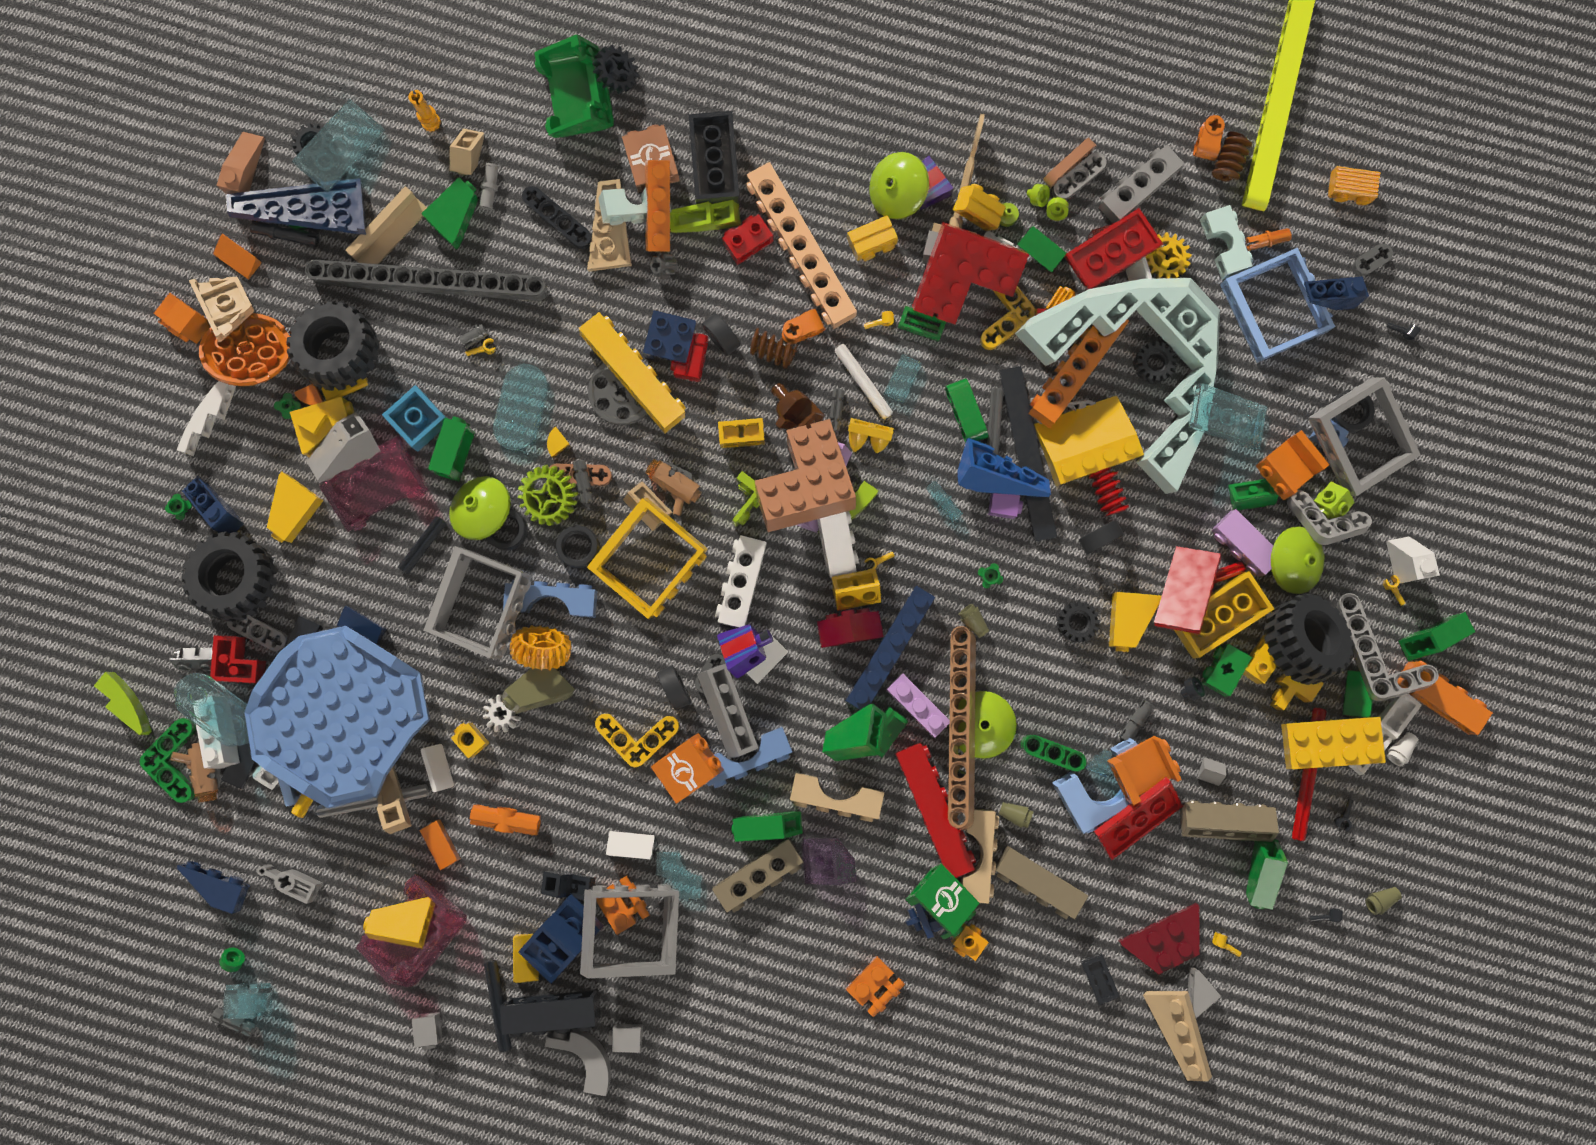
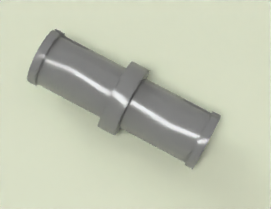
M486 163L484 180L480 185L482 193L479 208L493 210L495 192L498 191V185L496 184L499 166Z

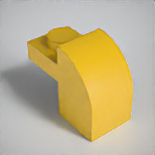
M1283 674L1275 681L1282 688H1278L1271 697L1273 701L1270 706L1276 710H1285L1294 695L1303 702H1312L1324 683L1306 685L1292 680L1291 676Z

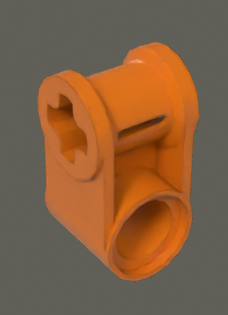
M1212 115L1201 125L1194 146L1193 156L1216 161L1221 148V139L1225 127L1224 120L1220 116Z
M811 309L796 318L788 320L784 324L782 338H784L785 343L791 341L793 345L807 338L814 337L825 330L816 309ZM789 329H791L793 332L796 331V335L793 336L792 333L788 334Z

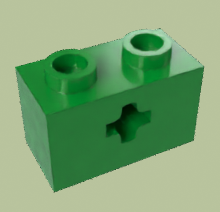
M1230 644L1218 646L1213 654L1215 659L1211 666L1208 665L1203 671L1202 677L1204 679L1201 683L1226 697L1232 695L1252 657ZM1222 665H1226L1225 669L1228 670L1227 673H1223L1224 670L1223 668H1221Z

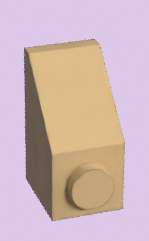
M462 129L450 145V171L457 172L460 175H471L478 166L482 149L483 132Z

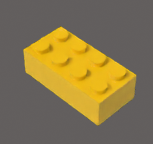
M1250 571L1238 575L1211 593L1200 634L1179 630L1174 631L1191 657L1200 658L1274 610V607Z
M1380 717L1281 724L1286 769L1386 763Z

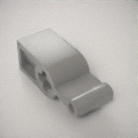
M267 864L260 866L257 870L260 876L265 875L274 879L277 890L305 904L315 900L322 885V882L294 869L280 872L274 869L273 865Z

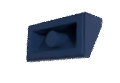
M349 606L343 608L337 623L338 627L347 626L378 645L387 630Z

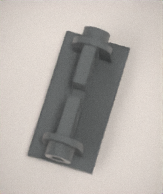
M179 648L174 651V658H170V662L177 670L189 672L192 669L211 671L213 648H200L199 656H196V648Z

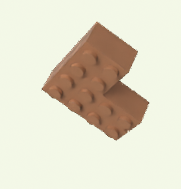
M830 419L812 423L809 429L805 425L786 430L787 445L795 470L755 480L756 496L767 532L856 509V495Z

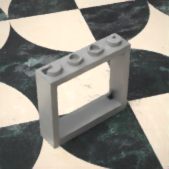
M1385 377L1370 378L1308 417L1340 486L1348 489L1352 496H1358L1421 456L1418 444L1409 431V424L1403 418L1400 405L1395 400L1391 392V385ZM1374 392L1402 453L1358 480L1330 419Z
M455 546L423 631L485 657L501 660L507 651L509 637L515 629L518 613L522 610L525 594L531 586L532 575L470 550ZM471 559L516 576L490 648L445 629Z
M658 884V888H650V885H636V889H628L629 886L615 885V889H607V886L595 885L593 889L585 890L580 974L586 978L674 975L676 972L679 891L672 889L669 884ZM664 897L661 961L593 964L596 898Z

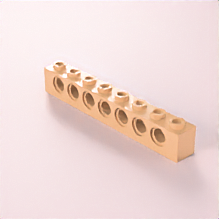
M768 162L748 173L745 185L751 195L755 194L758 199L756 204L762 214L766 213L769 218L767 223L771 231H776L779 235L778 242L783 251L787 250L790 254L789 261L794 269L798 268L801 273L799 278L805 288L809 287L812 294L810 297L815 306H820L823 313L821 316L826 325L830 324L835 329L855 318L857 311L771 163ZM765 188H770L773 190V192L769 195H765L762 193V190ZM780 206L784 210L781 213H774L772 209ZM792 225L795 229L791 232H786L783 227ZM802 243L805 245V249L798 251L794 248V245ZM807 262H814L816 267L814 269H807L804 265ZM823 280L827 283V286L819 288L815 283ZM829 299H835L838 305L830 307L826 302Z

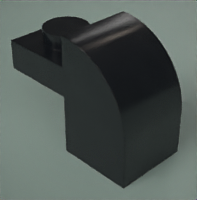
M544 871L541 894L556 898H565L573 895L576 899L584 900L585 890L593 889L596 878L576 872Z

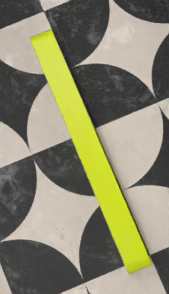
M1315 0L1288 1L1243 196V207L1264 212L1268 206Z

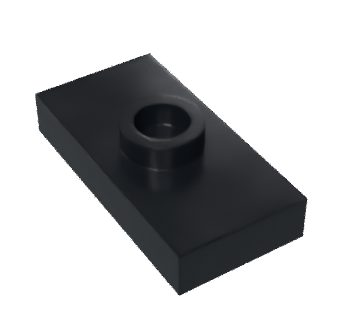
M1102 953L1080 961L1099 1006L1120 998Z

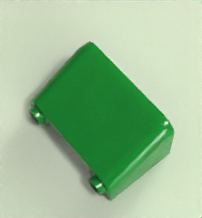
M578 34L534 52L536 70L547 77L549 82L554 116L547 118L545 128L548 135L553 138L602 131L614 125L608 86L604 89V83L602 81L597 82L599 75L593 73V70L597 67L592 65V62L596 60L594 56L600 49L596 44Z

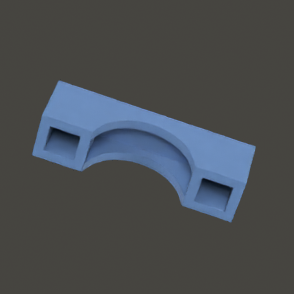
M512 580V584L505 583L503 610L514 580ZM534 581V585H531L525 594L523 607L520 611L521 613H529L534 604L546 597H556L566 604L570 615L595 618L598 591L592 589V585L579 584V588H570V584L556 583V587L547 586L548 582Z
M783 727L761 735V745L757 754L747 761L735 762L727 759L721 752L714 754L720 760L724 771L708 781L707 785H713L714 788H718L727 784L726 779L734 776L735 780L747 776V771L752 768L759 771L769 767L767 762L774 759L779 763L790 758L789 753H792V749Z

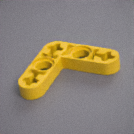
M1018 286L1015 290L1017 300L1013 302L1008 301L1005 294L994 291L1009 312L982 333L980 343L985 349L993 350L1013 336L1030 318L1035 316L1034 306ZM1020 300L1023 301V303H1021L1020 305L1021 308L1024 311L1027 309L1030 311L1028 314V318L1027 316H1020L1022 310L1019 306H1017V308L1014 309V306H1016L1020 302ZM1004 321H1011L1014 329L1010 332L1004 331L1002 323ZM998 330L1000 334L994 339V344L992 342L987 343V335L991 337Z
M601 714L595 722L598 732L632 767L643 765L679 731L680 727L675 717L666 716L636 742L611 714ZM602 718L605 720L610 719L609 725L613 729L616 726L619 728L610 738L607 734L611 733L608 728L602 729L600 727L603 724L601 722ZM666 720L668 722L674 721V731H666L663 735L667 736V738L663 740L661 734L656 732L655 729L659 728L662 731L665 728L664 722ZM618 734H624L627 737V743L623 747H619L615 743V737ZM650 735H655L659 739V744L655 748H650L646 743ZM642 743L643 747L650 754L647 756L646 752L640 755V762H632L631 758L633 756L631 752H639L642 748L638 745Z

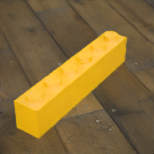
M598 312L578 328L580 336L664 433L668 432L685 418L684 409L686 408L678 398L674 399L670 395L671 390L667 384L658 381L654 369L650 365L646 367L641 361L643 358L636 349L632 350L627 345L629 343L627 338L621 332L618 334L613 329L614 324L608 316L603 317Z

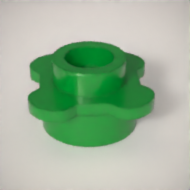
M285 393L280 401L274 403V408L282 413L283 418L290 419V412L301 409V404L293 399L291 393Z
M174 494L165 506V511L175 515L177 520H183L186 512L192 508V503L184 500L180 494Z
M995 563L991 564L990 567H981L978 570V575L981 576L983 581L982 586L986 589L990 588L993 584L999 585L1003 582V577L1000 576L998 570L999 566Z

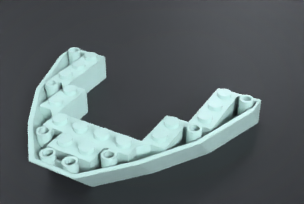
M1191 278L1139 279L1089 289L1030 318L1015 334L1045 366L1055 362L1091 324L1105 337L1115 332L1135 310L1188 365L1192 371L1164 400L1179 417L1136 462L1165 494L1178 491L1206 429L1218 365L1220 309Z

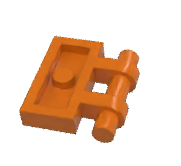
M627 876L619 880L621 885L629 886L628 889H636L635 884L631 883ZM613 883L608 886L607 889H615V884ZM622 897L596 898V902L616 935L637 923L633 914L638 912L641 919L650 915L646 909L645 901H641L640 897H629L634 905L631 908H628Z
M876 956L846 990L862 1006L870 1000L873 1005L868 1009V1013L875 1017L879 1011L882 1012L886 1008L885 1005L894 996L897 997L901 993L899 990L905 983L900 978L892 983L889 978L894 972ZM884 985L888 990L878 998L875 993Z

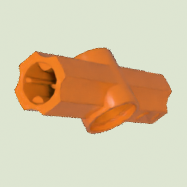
M473 805L469 819L472 825L494 828L493 830L505 833L518 832L537 836L541 825V816L517 812L518 810L506 807L493 808Z

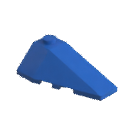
M970 438L967 439L957 471L959 486L983 493L1049 497L1051 495L1049 479L1028 467L1020 468L1012 462L1013 459L1007 455L1005 458L994 454V448Z

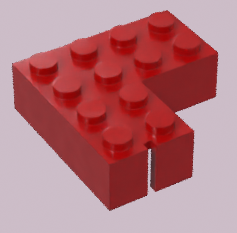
M943 222L912 308L914 311L931 317L935 315L937 319L956 325L971 283L1013 297L1029 254L1018 248Z

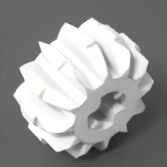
M501 695L496 696V701L492 698L488 700L491 707L484 706L483 709L489 711V714L483 715V719H491L487 723V727L495 724V732H499L501 727L503 732H508V725L512 729L516 728L513 720L521 721V717L515 716L516 713L513 710H509L504 706ZM500 708L507 711V715H504L505 719L498 716V712H501Z

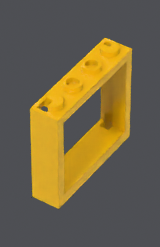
M642 498L587 568L649 619L653 616L658 617L665 609L663 604L666 600H672L679 592L677 589L681 582L686 583L692 576V568L695 565H701L706 559L705 552L708 548L648 498ZM648 510L697 550L651 607L603 567Z

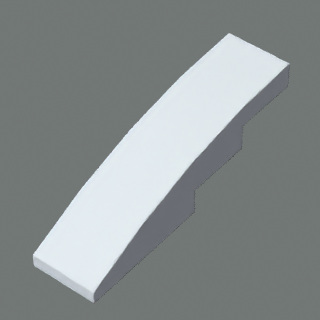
M220 381L214 385L197 407L185 428L177 451L194 456L200 436L209 438L215 419L225 420L236 386Z
M1410 694L1396 697L1378 716L1381 718L1384 751L1392 740L1400 736L1422 706ZM1371 764L1348 766L1357 774L1363 775Z

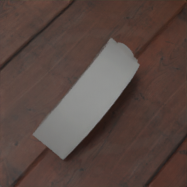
M573 1028L570 1036H567V1033H555V1031L549 1033L546 1037L545 1047L573 1052L583 1061L586 1068L583 1092L606 1096L610 1086L611 1066L609 1057L602 1044L594 1036L586 1031H579L578 1028Z

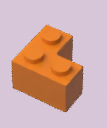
M172 293L167 295L154 312L160 318L158 322L186 343L191 340L197 344L211 327L208 319Z

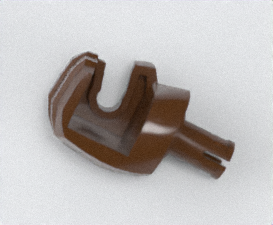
M781 383L776 384L772 388L771 393L779 400L776 407L778 420L775 424L778 430H789L805 425L809 429L810 424L824 421L825 415L801 391L788 392Z

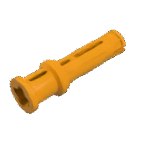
M415 90L416 94L411 91L408 99L416 109V116L419 122H421L422 127L430 132L437 130L440 127L441 120L436 114L435 109L427 104L419 90Z

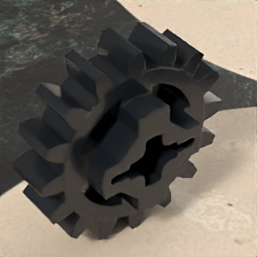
M610 45L608 48L606 46L603 47L594 56L596 60L592 62V65L597 67L593 70L594 74L599 75L597 82L602 81L604 89L607 86L610 87V93H613L615 90L618 94L628 92L637 83L635 79L639 77V74L635 72L638 66L632 63L635 60L634 57H628L629 51L623 53L621 46L616 49L614 45Z

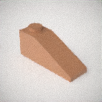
M242 132L222 165L216 185L225 194L250 191L265 141L264 137Z

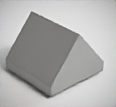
M1203 757L1197 779L1219 786L1226 777V764Z

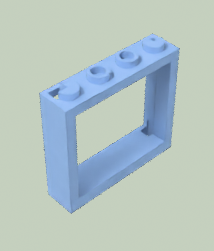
M1298 248L1226 278L1220 284L1257 363L1325 334L1335 327L1331 319L1333 315L1328 312L1326 307L1309 302L1304 282L1315 281V277L1312 273H1309L1305 257L1302 258ZM1288 263L1318 328L1269 349L1238 284Z

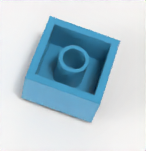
M416 385L382 414L416 451L421 450L441 431L444 419L447 418Z

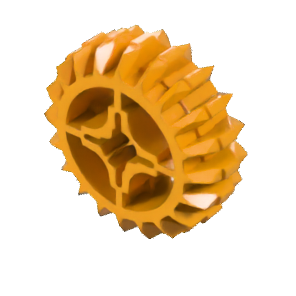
M531 625L530 628L523 627L522 630H516V633L512 635L509 650L512 659L516 660L517 664H523L525 668L531 667L532 669L536 668L542 671V669L551 670L552 668L558 669L560 666H564L569 661L572 646L569 636L564 635V632L557 631L556 628L551 629L549 626L541 627L539 625V627H534Z

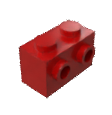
M759 214L754 217H747L741 226L736 229L733 227L724 233V237H722L723 245L737 265L774 242L772 232Z

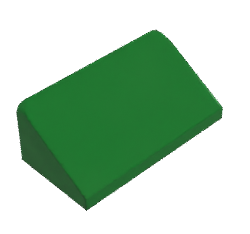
M1266 479L1228 485L1233 510L1240 511L1259 508L1277 503L1279 495L1275 493L1274 488Z
M1348 670L1342 715L1370 718L1372 698L1367 692L1361 673Z

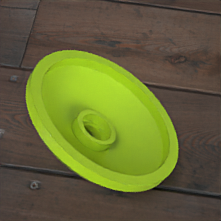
M896 152L886 156L876 166L870 179L869 193L873 206L881 215L888 216L891 219H904L911 216L922 206L929 189V176L924 163L915 155L907 152Z
M487 476L474 478L464 484L455 494L449 510L450 523L455 532L469 540H481L491 536L500 529L510 510L511 501L507 488L499 480Z
M1304 527L1286 529L1278 536L1273 545L1271 569L1276 582L1283 590L1293 594L1306 593L1318 583L1324 569L1322 545L1314 541Z
M978 691L975 692V758L995 757L1004 752L1012 743L1016 733V717L1012 707L1001 696L992 692ZM966 699L960 701L958 705L959 710H963L966 707ZM984 720L989 724L987 729H982L981 722ZM966 722L959 724V733L965 731L967 727ZM965 744L959 747V749L964 753L966 752Z

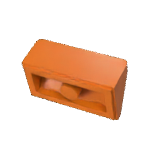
M224 234L220 236L213 255L248 280L262 263Z
M440 819L419 830L440 870L461 859Z

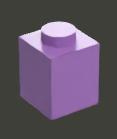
M991 493L988 515L1015 519L1017 514L1022 512L1023 501H1019L1020 495Z

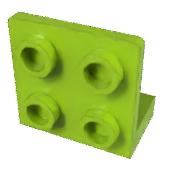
M743 471L737 477L738 489L749 497L751 495V497L733 518L732 522L736 527L739 524L744 525L751 517L750 510L753 507H759L755 491V480Z

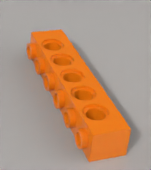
M1126 320L1115 332L1105 337L1098 333L1094 325L1091 329L1088 327L1079 336L1082 339L1080 344L1074 343L1068 351L1069 359L1066 362L1062 360L1054 370L1058 373L1055 378L1049 377L1043 385L1044 393L1041 396L1037 394L1029 404L1033 408L1028 414L1050 429L1123 331L1129 320ZM1085 346L1092 347L1094 353L1088 352ZM1073 362L1079 363L1081 370L1075 369ZM1060 379H1065L1069 383V387L1063 386L1060 383ZM1047 396L1054 397L1057 404L1050 403Z

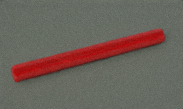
M1314 708L1311 722L1325 721L1327 711L1321 708ZM1305 768L1302 772L1292 839L1306 840L1317 768Z

